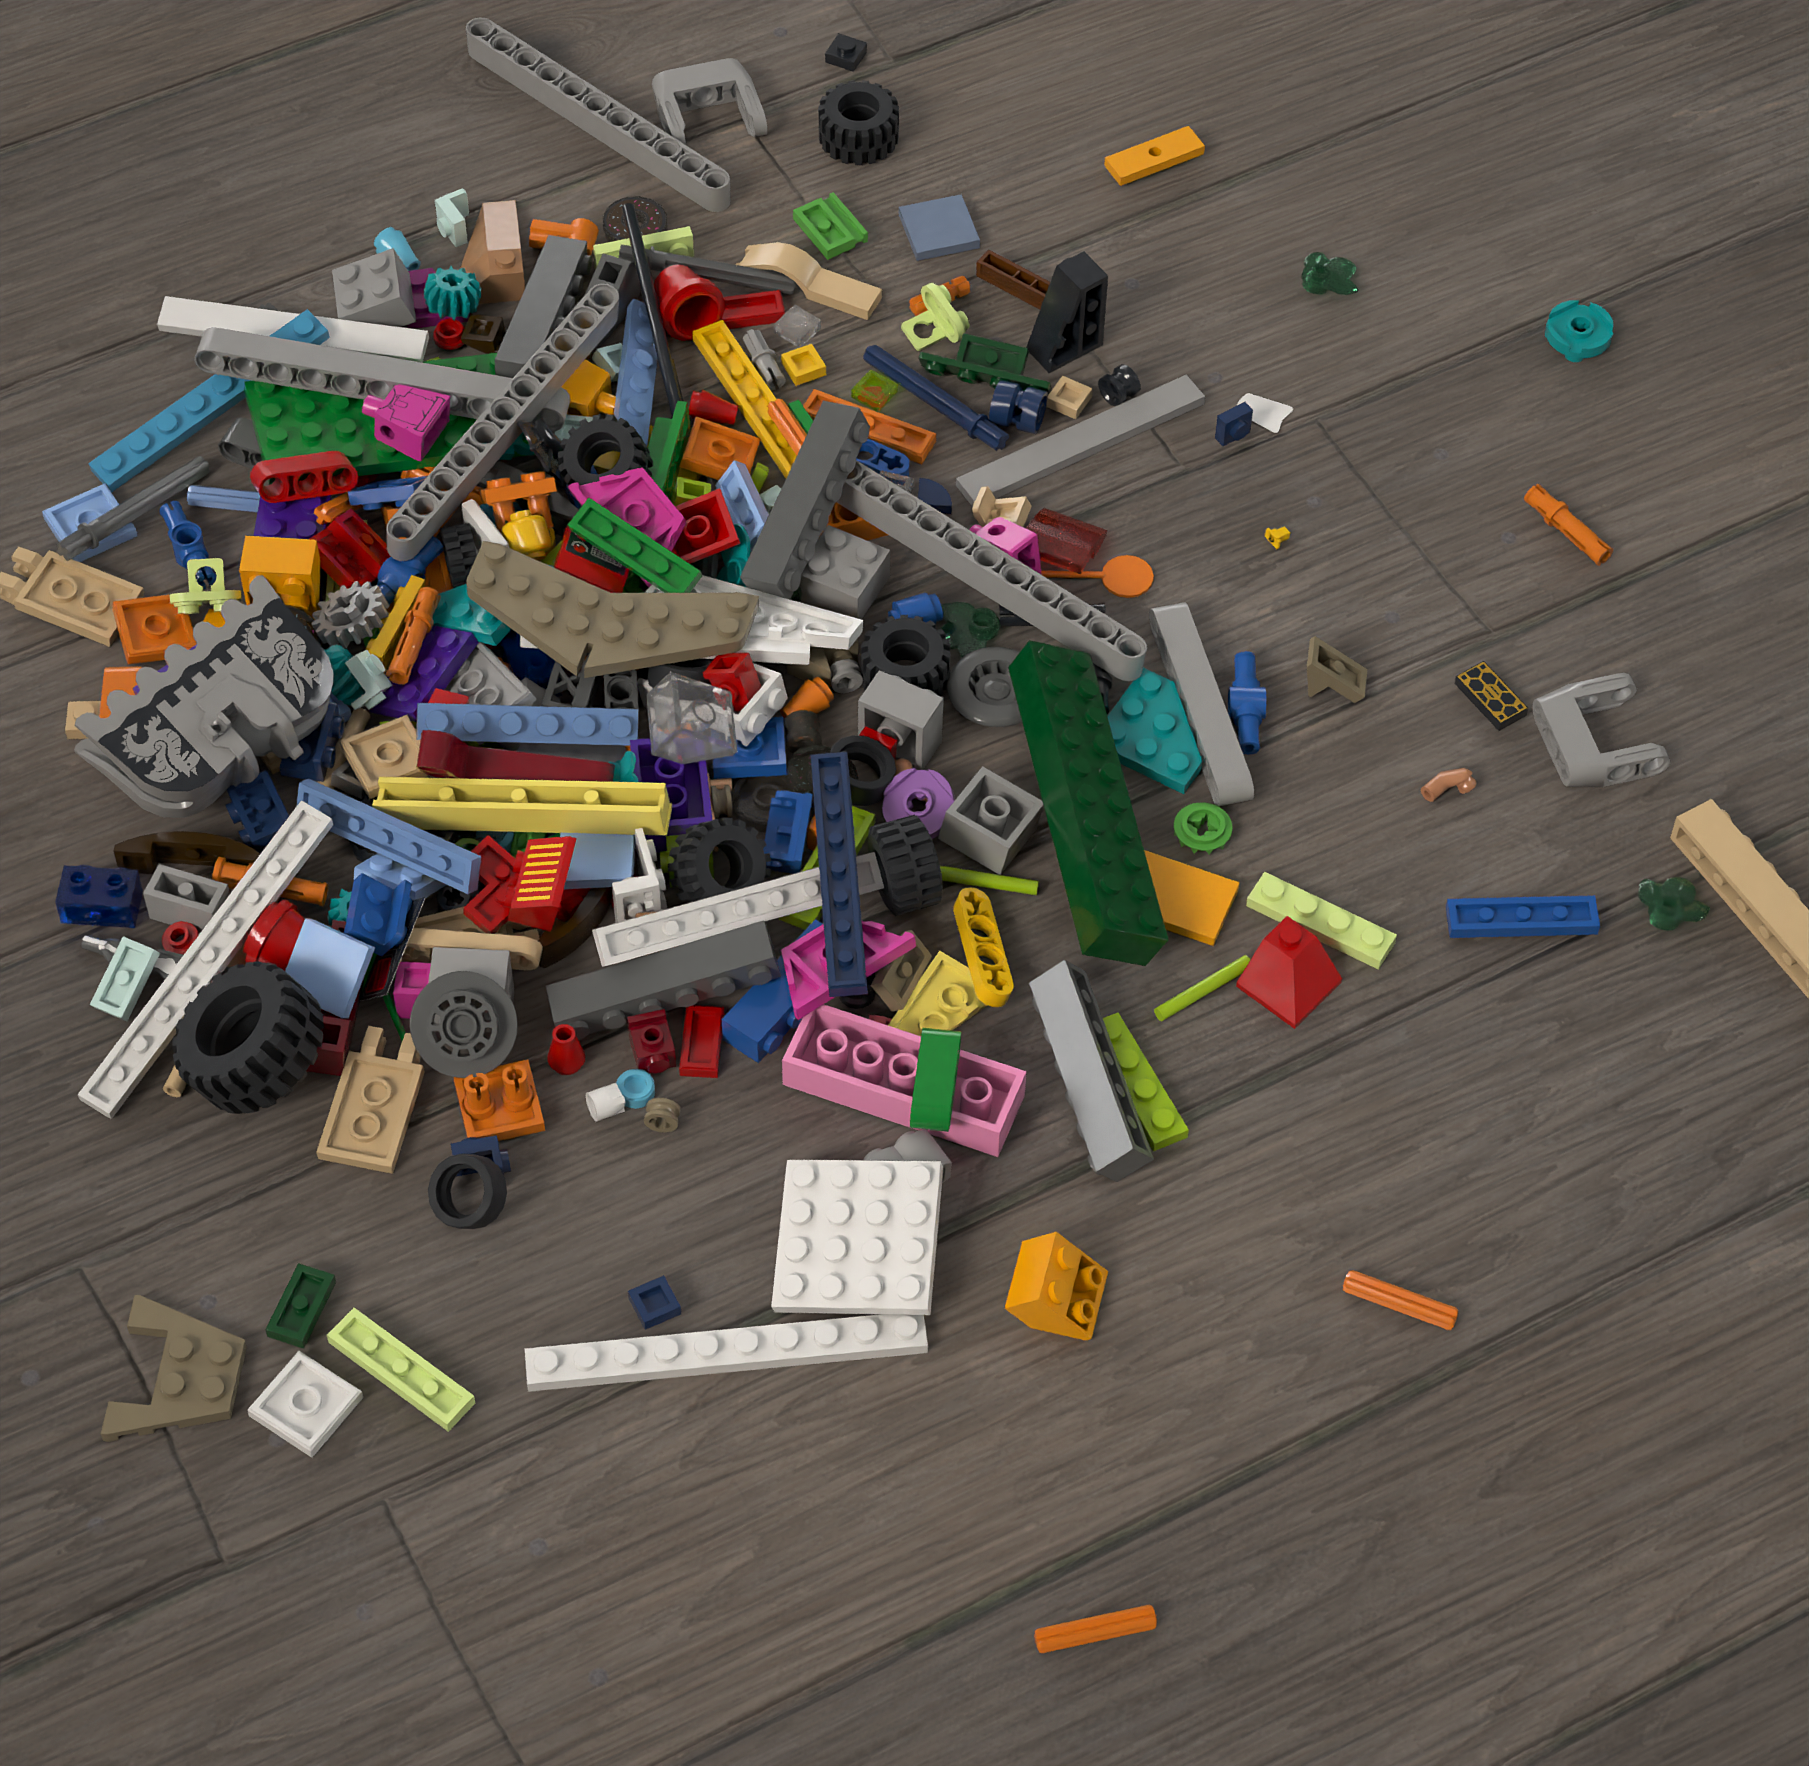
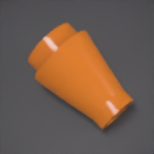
M821 678L807 679L787 705L780 710V713L784 720L794 727L799 722L829 708V703L834 700V695Z

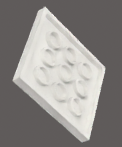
M787 1160L771 1305L774 1312L930 1315L943 1177L941 1161Z

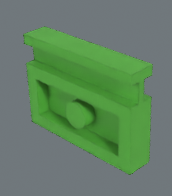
M834 192L830 193L827 199L822 200V198H819L793 210V220L827 260L855 248V244L858 242H868V232Z

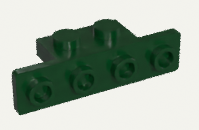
M963 333L956 360L925 352H920L918 358L925 371L936 376H944L945 373L957 375V379L970 384H976L977 380L990 383L989 386L993 389H996L1000 380L1019 384L1023 391L1028 387L1047 391L1048 395L1052 391L1050 382L1023 376L1029 350L1017 345Z

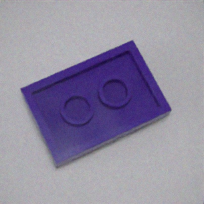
M433 625L431 631L424 637L408 682L406 684H396L390 681L392 686L383 692L386 699L369 711L394 718L407 715L410 721L417 722V703H428L435 688L444 690L479 643L471 632Z

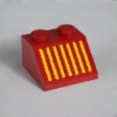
M565 836L528 839L525 852L517 850L512 872L519 874L516 886L508 885L503 904L504 907L510 908L507 921L551 932L560 906L577 838Z

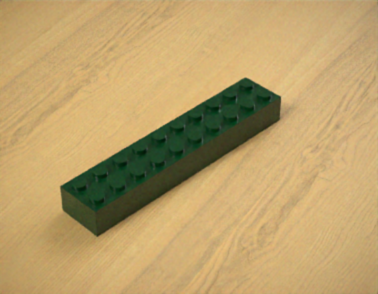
M1029 640L1009 665L1008 669L1082 955L1146 966L1169 939L1091 655L1081 651Z

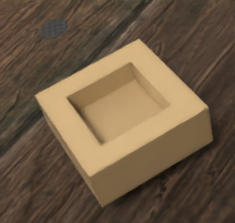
M1062 376L1049 393L1046 407L1076 419L1092 398V388Z
M101 701L68 702L65 727L67 739L87 738L75 727V721L87 712L99 716Z

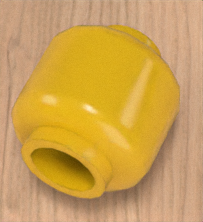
M530 510L511 514V521L506 523L501 530L502 536L509 543V548L537 561L545 559L547 557L546 552L552 547V540L544 517L531 515Z

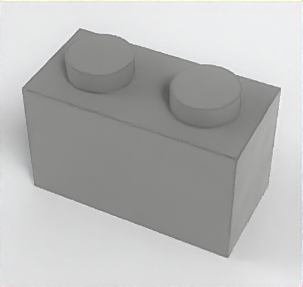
M159 864L143 895L150 919L170 925L179 921L193 924L198 932L201 933L230 895L228 884Z

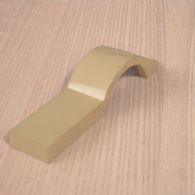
M776 242L748 245L745 249L743 260L735 264L783 273L797 283L803 290L806 299L866 320L870 318L882 299L881 288L823 269L807 252L790 244Z

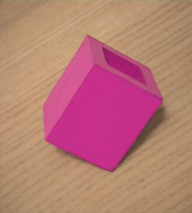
M399 963L393 995L397 1015L400 1018L410 1019L416 998L429 982L431 963Z

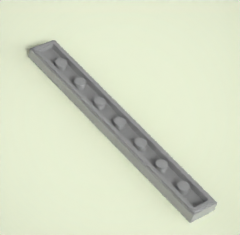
M1186 374L956 478V487L972 507L981 487L989 486L995 498H999L1204 405L1205 396Z

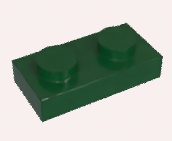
M298 1263L265 1329L267 1337L304 1349L336 1284L335 1275Z

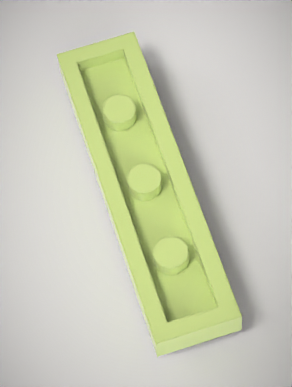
M1266 872L1263 873L1247 897V907L1278 922L1289 916L1317 936L1320 942L1378 970L1396 942L1397 934Z
M353 1308L327 1334L328 1343L448 1432L475 1404L474 1395L356 1308Z

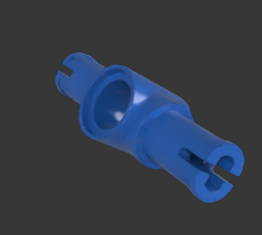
M170 501L173 510L165 503L160 508V514L169 529L168 536L172 542L176 562L188 569V560L209 559V554L204 546L201 528L187 520L178 501ZM202 567L196 573V580L199 585L203 586V590L207 589L204 580L207 581L209 587L216 581L217 576L211 567Z
M432 536L420 552L411 560L398 561L389 557L382 564L378 573L377 586L389 605L394 602L399 587H405L411 575L425 579V568L444 551L442 543L436 537Z
M1244 651L1235 655V681H1233L1232 687L1228 689V715L1237 726L1238 742L1242 753L1249 755L1257 753L1260 748L1259 725L1262 719L1266 717V688L1260 687V682L1256 678L1255 654Z

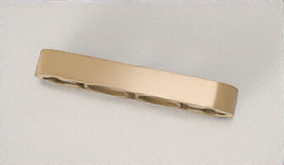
M413 928L402 957L410 961L431 963L433 947L509 950L512 969L533 970L539 966L543 946L537 940L525 936Z

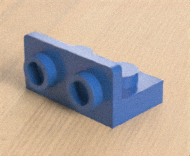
M361 873L353 882L344 934L375 947L373 953L381 957L393 946H399L407 933L405 921L412 905V899L410 898L412 883L404 880L395 889H392Z

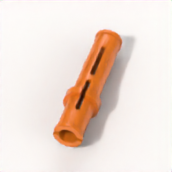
M1536 484V486H1532L1524 496V501L1544 517V522L1548 526H1554L1563 533L1566 538L1588 555L1596 565L1600 566L1601 563L1604 564L1610 558L1613 548L1568 510L1569 507L1565 502L1558 501L1552 497L1540 484Z
M420 588L412 610L406 614L404 620L405 629L386 672V676L393 683L406 684L408 682L424 637L433 627V614L441 599L438 591L433 588Z

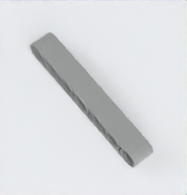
M1183 602L1151 608L1149 612L1151 630L1169 680L1173 681L1177 688L1202 759L1201 769L1214 804L1216 806H1223L1253 800L1254 786L1250 771L1187 603Z

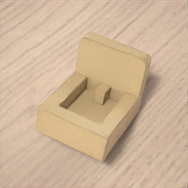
M989 486L980 488L978 496L973 503L972 512L974 518L982 527L997 517H1002L1024 527L1032 506L1027 497L996 499Z

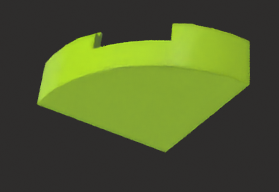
M757 462L751 475L758 493L769 473L768 467Z

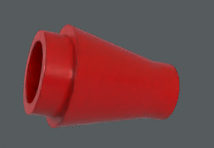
M702 389V392L693 390L688 410L689 415L693 419L699 417L714 423L734 425L739 405L732 404Z
M568 1024L558 1025L552 1032L553 1038L547 1056L548 1064L561 1075H572L583 1066L586 1058L585 1051L576 1037L572 1026Z

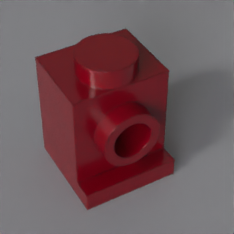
M665 1009L627 1017L629 1040L637 1069L648 1073H661L668 1068L676 1067L675 1048L668 1027Z

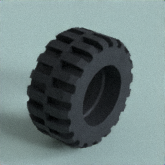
M246 962L245 966L237 964L229 967V972L227 973L220 972L212 978L213 982L208 986L203 985L196 992L198 996L193 1002L189 1001L184 1009L185 1015L183 1019H179L177 1023L176 1033L178 1035L173 1038L172 1046L175 1053L173 1054L174 1064L179 1071V1076L218 1109L232 1114L258 1112L260 1107L269 1108L277 1104L276 1100L278 1098L287 1097L293 1092L292 1087L298 1081L302 1082L308 1075L306 1070L310 1064L314 1065L318 1057L317 1047H321L323 1042V1032L321 1031L324 1029L323 1014L321 1013L318 1001L312 994L275 964Z

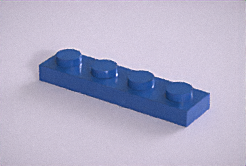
M1595 896L1447 899L1446 903L1450 938L1598 935L1600 929Z

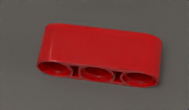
M327 451L258 462L251 470L250 479L264 501L279 503L348 492L357 484L358 474L344 453L340 451ZM339 468H344L342 473H340L337 476H332L334 471H336ZM310 473L308 478L298 481L302 474ZM276 478L271 485L264 486L268 479Z

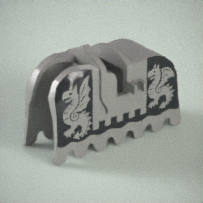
M263 575L256 576L250 583L249 592L253 598L252 604L244 605L234 599H229L223 603L221 615L225 620L224 626L220 628L215 627L209 622H200L193 628V637L197 643L195 649L187 650L179 644L168 646L164 655V659L169 667L166 672L160 673L151 667L139 669L136 673V683L140 689L137 695H129L123 690L110 692L107 696V706L111 711V715L108 718H100L94 713L87 712L76 719L75 727L87 738L76 744L74 752L104 774L142 809L163 818H186L203 811L214 803L231 784L236 787L240 783L252 782L258 777L259 766L255 756H265L273 752L279 758L286 759L290 756L296 760L304 753L298 741L313 732L326 716L334 678L329 657L312 634L283 603Z

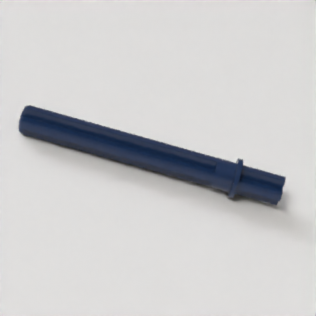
M872 345L865 349L863 355L865 362L968 431L970 438H978L996 451L998 449L1002 450L1006 446L1005 442L1009 435L989 422L987 415H979L879 346Z

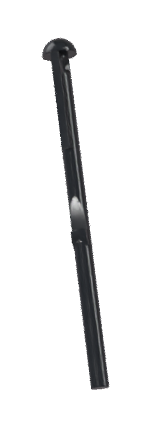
M627 203L622 206V212L672 415L670 419H672L677 401L684 400L674 359L671 358L659 309L660 302L655 292L635 205ZM689 415L690 426L692 427L693 417Z

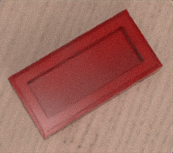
M780 290L724 297L725 310L721 320L724 321L728 329L786 322V313Z
M696 1005L686 1007L679 1067L680 1076L718 1078L722 1044V1018L725 1016L724 1007Z

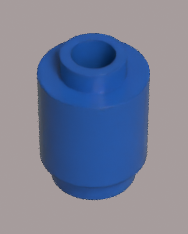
M924 592L892 603V610L888 611V617L893 616L894 619H899L900 615H908V618L912 619L915 616L923 617V622L925 623L932 621L936 624V622L943 620L942 606L935 593L928 595Z

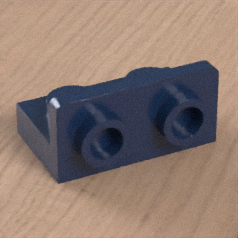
M329 702L326 716L321 724L307 737L298 741L304 753L296 760L290 756L286 759L282 758L279 767L281 776L324 782L327 769H332L335 764L336 748L334 744L336 738L341 739L344 732L345 720L344 717L339 715L337 703Z
M267 770L259 773L258 777L252 782L240 783L236 787L234 785L230 786L227 792L231 802L225 804L233 823L241 822L244 827L243 830L238 831L243 844L259 853H262V847L269 844L289 817Z

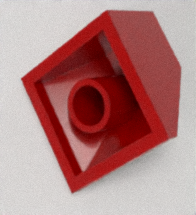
M720 488L675 506L685 518L686 524L671 552L687 563L691 564L740 544Z
M1286 916L1262 940L1237 981L1236 987L1295 1029L1342 983V977L1317 936L1289 916Z

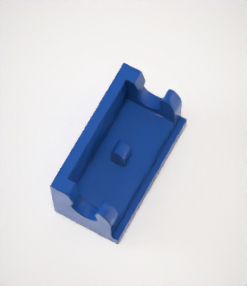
M776 791L775 798L771 799L764 840L767 845L763 848L764 854L770 853L771 861L766 862V868L791 874L800 872L813 794Z

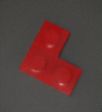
M487 835L471 850V852L481 856L479 881L486 887L463 908V914L485 933L495 934L508 922L507 918L510 908L504 907L503 904L508 885L516 886L519 874L512 872L515 858Z

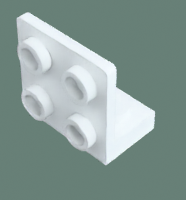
M643 828L635 829L637 865L640 877H628L622 881L612 883L615 923L633 919L637 913L658 912L667 909L663 892L666 890L663 872L661 868L656 869L654 861H657L654 842L652 839L646 840Z

